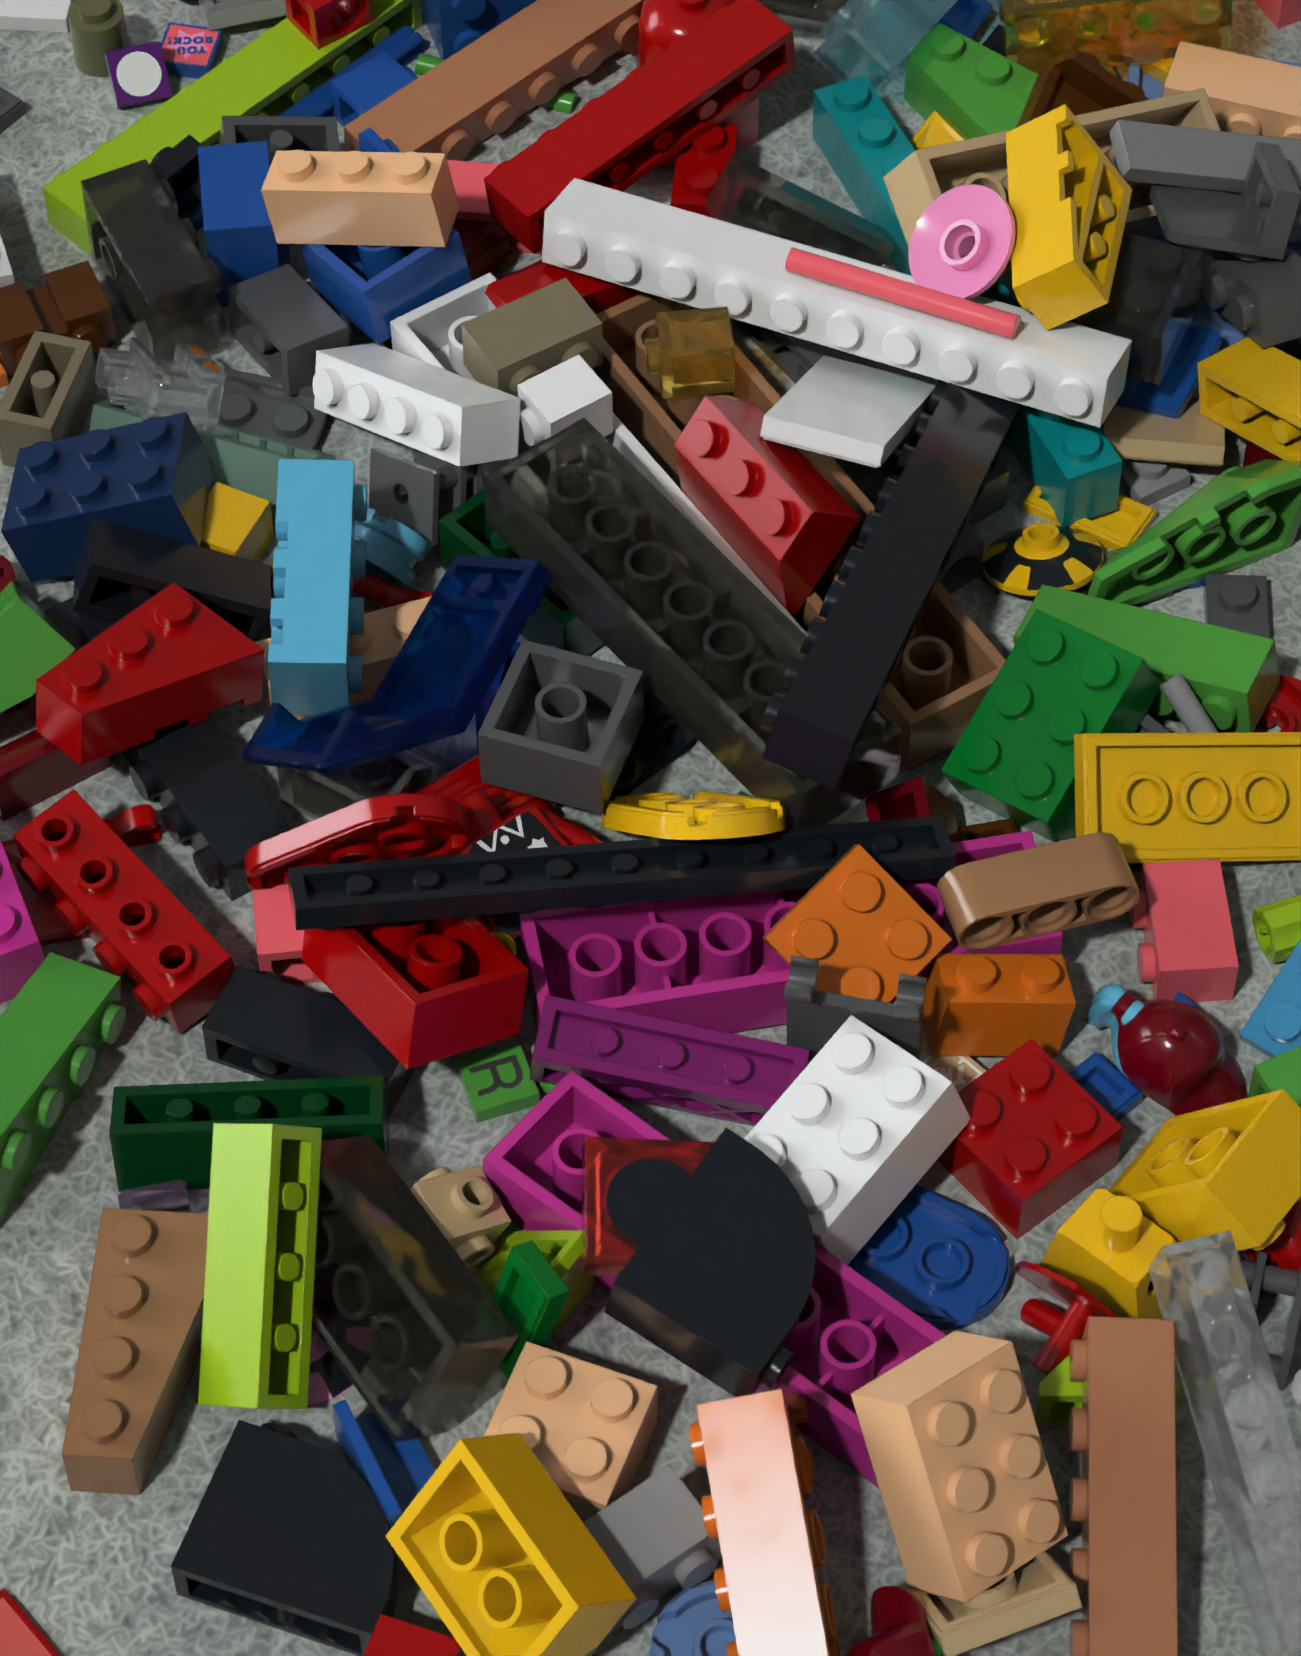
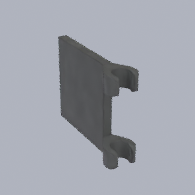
M795 955L791 956L789 979L784 989V1000H787V1045L809 1049L808 1061H812L850 1015H852L920 1060L923 1007L927 978L900 973L896 1001L893 1004L817 991L819 960Z

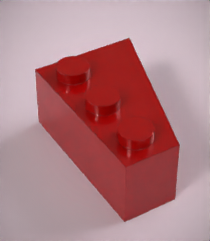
M173 582L36 680V731L80 765L90 763L153 740L154 731L183 720H186L192 726L208 720L209 711L240 700L245 707L261 701L265 650Z

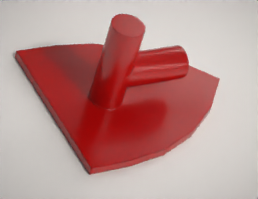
M1019 1261L1015 1266L1016 1274L1069 1306L1064 1313L1035 1298L1029 1299L1022 1306L1020 1316L1023 1323L1049 1336L1032 1363L1036 1369L1045 1375H1048L1069 1355L1071 1339H1082L1088 1316L1118 1317L1082 1286L1070 1279L1027 1261Z

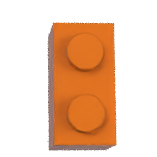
M938 953L933 959L927 978L922 1023L930 1055L1008 1056L1027 1041L1033 1039L1049 1056H1058L1076 1006L1063 955Z

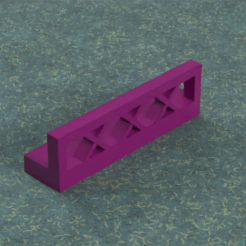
M546 995L534 1046L529 1080L556 1085L570 1070H573L610 1097L756 1126L806 1068L809 1049Z

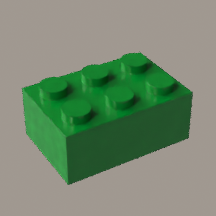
M1036 609L942 767L941 772L960 795L1006 819L1012 818L1016 824L1050 841L1058 842L1071 839L1076 833L1074 734L1135 733L1159 692L1160 683L1143 658Z

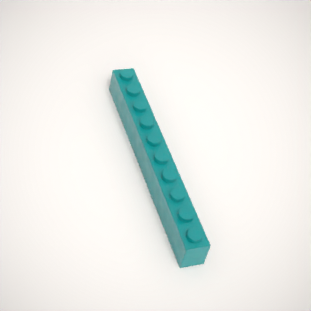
M866 75L813 90L812 137L897 272L912 276L909 267V248L883 177L914 152V147ZM1000 277L991 287L979 295L1019 307ZM1021 405L1007 442L1034 484L1041 490L1043 498L1048 501L1054 510L1061 526L1067 527L1077 520L1083 518L1090 519L1117 510L1122 460L1101 428Z

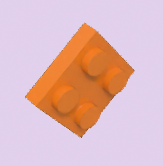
M855 844L762 937L789 966L792 955L818 959L817 991L887 1003L897 995L900 973L916 976L952 940L860 844Z

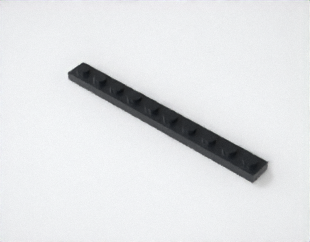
M932 816L793 827L771 834L728 839L670 840L655 838L288 868L289 893L296 930H330L337 927L356 925L400 924L405 921L442 918L464 919L479 915L515 912L533 913L540 910L576 907L597 908L603 905L638 902L660 903L674 899L711 896L729 897L735 894L772 891L792 892L798 889L812 888L855 844H860L895 881L908 880L916 882L931 878H942L946 872L955 868L956 854L942 817Z

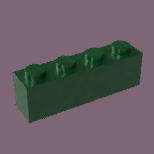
M384 1075L114 1087L109 1136L119 1192L210 1188L213 1123L281 1124L322 1128L319 1184L388 1181L390 1131Z

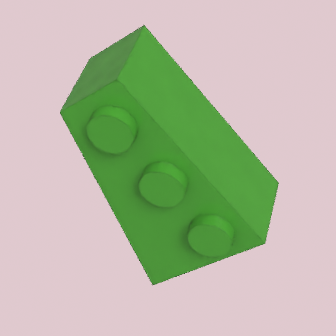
M938 23L907 53L904 100L925 121L934 110L946 115L970 139L1015 129L1038 74L959 32Z

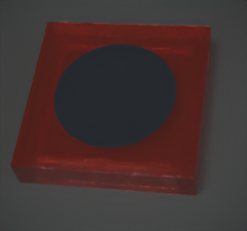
M585 1136L582 1146V1275L618 1276L715 1142Z

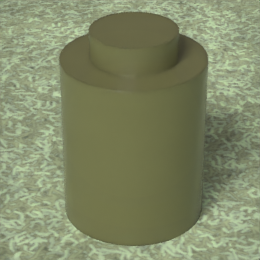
M75 0L68 10V20L76 66L86 75L109 77L105 52L129 47L123 6L119 0Z

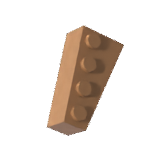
M118 1208L102 1209L62 1449V1458L71 1491L141 1495L173 1422L175 1409L186 1385L190 1383L199 1362L198 1357L201 1352L208 1214Z

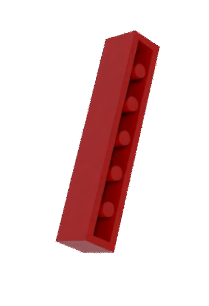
M736 0L729 6L722 7L708 21L688 35L676 39L668 49L644 66L632 70L624 80L603 95L588 101L580 111L559 126L544 132L536 142L515 157L500 163L492 173L484 178L490 216L535 255L543 249L545 210L573 178L622 192L692 143V141L699 138L796 68L793 29L758 0Z

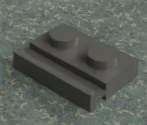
M224 368L221 385L219 388H215L202 419L318 450L331 415L314 409L312 385L301 389L297 394L289 396L282 389V385L276 378Z

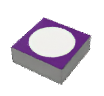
M160 41L105 52L104 55L117 109L172 98L173 95Z

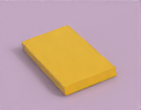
M1301 732L1074 734L1076 837L1100 832L1113 834L1118 839L1127 863H1159L1220 859V862L1301 860Z

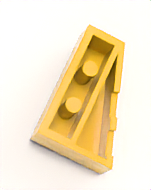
M1066 104L1006 133L1008 197L1016 226L1015 244L1011 255L1012 288L1023 309L1032 312L1047 331L1108 303L1132 195L1131 187Z

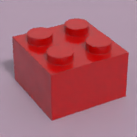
M1030 1039L958 1091L971 1119L937 1159L1018 1240L1117 1166L1123 1126L1033 1039Z

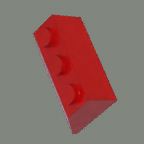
M705 395L674 444L681 489L790 615H796L861 517L796 447L768 441L760 436L765 414L755 403Z

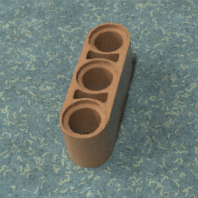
M1105 832L1092 833L965 863L946 872L937 885L939 896L959 946L972 951L988 949L1110 920L1129 911L1138 902L1140 897L1138 886L1118 839L1113 834Z

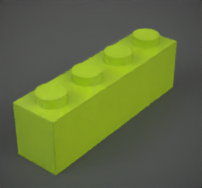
M213 1123L198 1405L255 1409H308L322 1128L281 1124Z

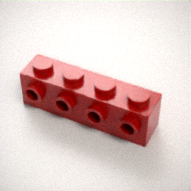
M75 789L71 790L12 835L22 857L15 865L27 884L37 894H41L46 889L58 901L54 905V909L63 923L74 935L79 936L85 931L96 942L97 945L92 948L93 952L109 973L121 976L124 973L136 986L132 990L134 998L153 1021L156 1022L164 1016L175 1030L181 1034L211 1011L235 969L231 956Z

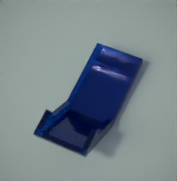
M456 554L373 698L300 720L280 703H272L241 757L251 764L331 774L465 732L527 621L538 609L541 597L554 575L539 560Z

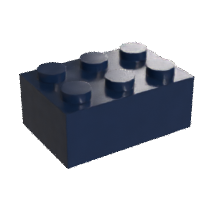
M187 412L165 417H151L142 422L106 430L96 429L83 435L56 441L38 442L29 447L20 448L18 451L1 532L31 583L74 574V565L92 518L200 546L214 463Z

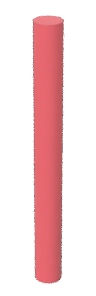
M792 247L786 258V271L1003 337L1014 339L1020 326V315Z

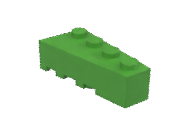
M53 952L47 955L0 1016V1226L79 1090L90 1076L93 1066L107 1043L113 1044L118 1039L126 1020V1008L121 1006L120 976Z

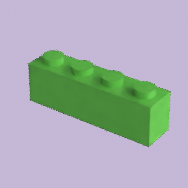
M1044 584L1039 589L1013 636L1015 646L1035 610L1038 609L1143 658L1160 685L1173 676L1182 673L1217 730H1230L1238 733L1253 732L1279 682L1274 639ZM1160 688L1148 711L1157 715L1178 717Z

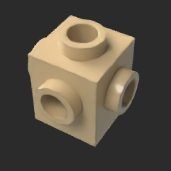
M480 1165L451 1172L449 1167H442L431 1171L411 1187L387 1217L418 1275L455 1264L461 1270L478 1265L492 1255L495 1251L494 1241L511 1223V1219L505 1211L499 1195L493 1190Z

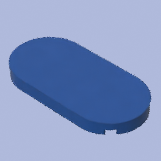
M918 1185L912 1188L848 1264L853 1270L938 1330L965 1328L988 1317L1004 1298L1010 1276L1009 1256L1001 1243L1002 1237L987 1218L972 1209Z

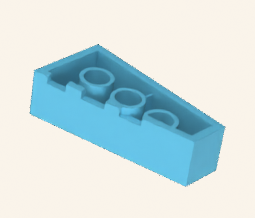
M279 459L275 530L276 541H279L278 547L274 548L273 556L274 598H271V644H269L268 668L274 715L349 716L350 693H362L363 655H351L352 635H364V597H353V578H365L366 540H354L355 521H367V484H355L354 460Z

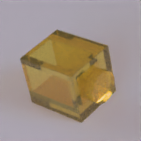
M728 307L655 313L656 338L645 339V353L648 375L659 374L662 397L671 398L734 392L735 348Z

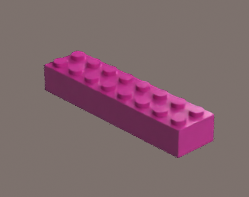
M1032 831L954 842L952 846L956 854L955 867L981 859L1036 847ZM931 878L916 882L908 880L896 881L952 938L939 953H1061L1063 939L1061 931L983 950L972 951L963 949L957 942L937 890V885L941 878ZM811 888L798 889L792 892L772 891L735 894L729 897L711 896L674 899L660 903L638 902L603 905L597 908L576 907L519 913L521 957L523 965L528 969L527 986L537 1033L546 995L728 1033L787 1024V1000H784V989L789 979L790 966L762 937ZM933 959L916 976L928 978ZM896 996L889 1003L894 1004Z
M570 1070L483 1158V1172L493 1190L499 1195L509 1218L526 1231L586 1230L593 1239L594 1281L610 1292L613 1282L641 1245L625 1237L610 1219L606 1205V1195L612 1178L624 1166L640 1159L657 1158L667 1160L679 1165L690 1175H692L701 1161L576 1072ZM815 1243V1272L810 1294L793 1336L786 1346L795 1354L773 1389L761 1383L754 1394L784 1389L804 1396L806 1398L808 1422L795 1424L798 1430L879 1488L851 1393L946 1335Z

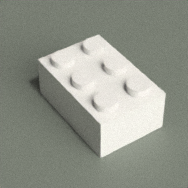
M850 1015L744 1139L764 1152L790 1179L806 1207L815 1243L848 1265L968 1124L971 1118L952 1081Z

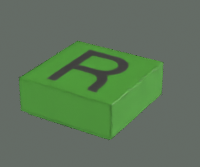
M519 1040L456 1059L457 1072L477 1123L533 1107L540 1101V1093L535 1081L529 1080L531 1070Z

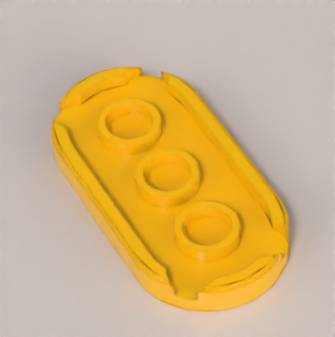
M671 791L615 797V800L607 802L601 815V826L604 829L670 840L740 838L771 834L786 829L785 805L781 801L718 791H697V793H693L694 799H690L689 795L671 794Z

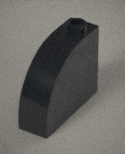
M725 1128L613 1282L604 1312L735 1397L754 1394L761 1383L773 1389L795 1354L786 1346L793 1336L810 1294L816 1261L812 1225L806 1207L790 1179L764 1152L728 1128Z
M238 1420L171 1564L176 1593L179 1596L344 1652L363 1656L380 1614L393 1618L396 1605L397 1580L392 1545L385 1537L390 1531L389 1524L374 1492L363 1478L340 1458L321 1447L298 1439L293 1432L280 1425L264 1423L261 1426Z

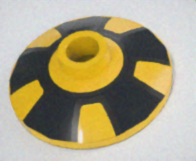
M1035 523L1008 532L990 543L982 556V572L992 585L1008 593L1036 597L1042 584L1069 591L1076 590L1091 582L1095 572L1104 564L1103 548L1093 536L1076 528L1062 527L1050 523Z

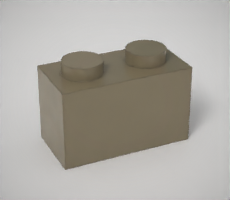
M563 278L461 324L463 360L468 371L477 382L518 397V384L578 354L591 369L603 364V323L567 278Z
M34 330L0 403V452L3 465L15 467L20 448L29 447L38 442H51L78 436L99 390L90 341Z

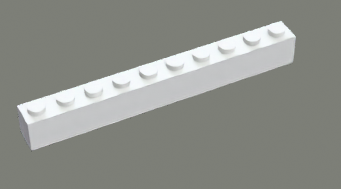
M573 178L544 213L542 262L1099 428L1124 391L1132 340L1068 321L1047 331L1032 312H1028L1023 308L979 295L970 299L973 302L1020 315V326L1015 338L1003 337L786 271L785 263L790 249L794 247L916 284L910 275L577 178Z

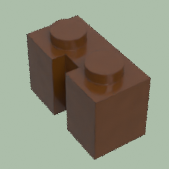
M88 260L44 274L45 285L26 290L22 281L0 288V363L6 371L8 379L13 377L34 330L90 341L93 356L99 354L104 348L117 344L111 306Z

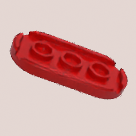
M400 793L368 798L251 847L244 856L247 884L251 890L272 889L278 885L289 884L288 868L453 855L459 852L468 841V811L457 801L431 794Z

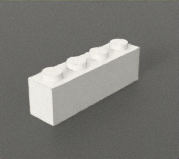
M376 343L316 351V369L312 383L314 409L459 467L517 458L521 398Z

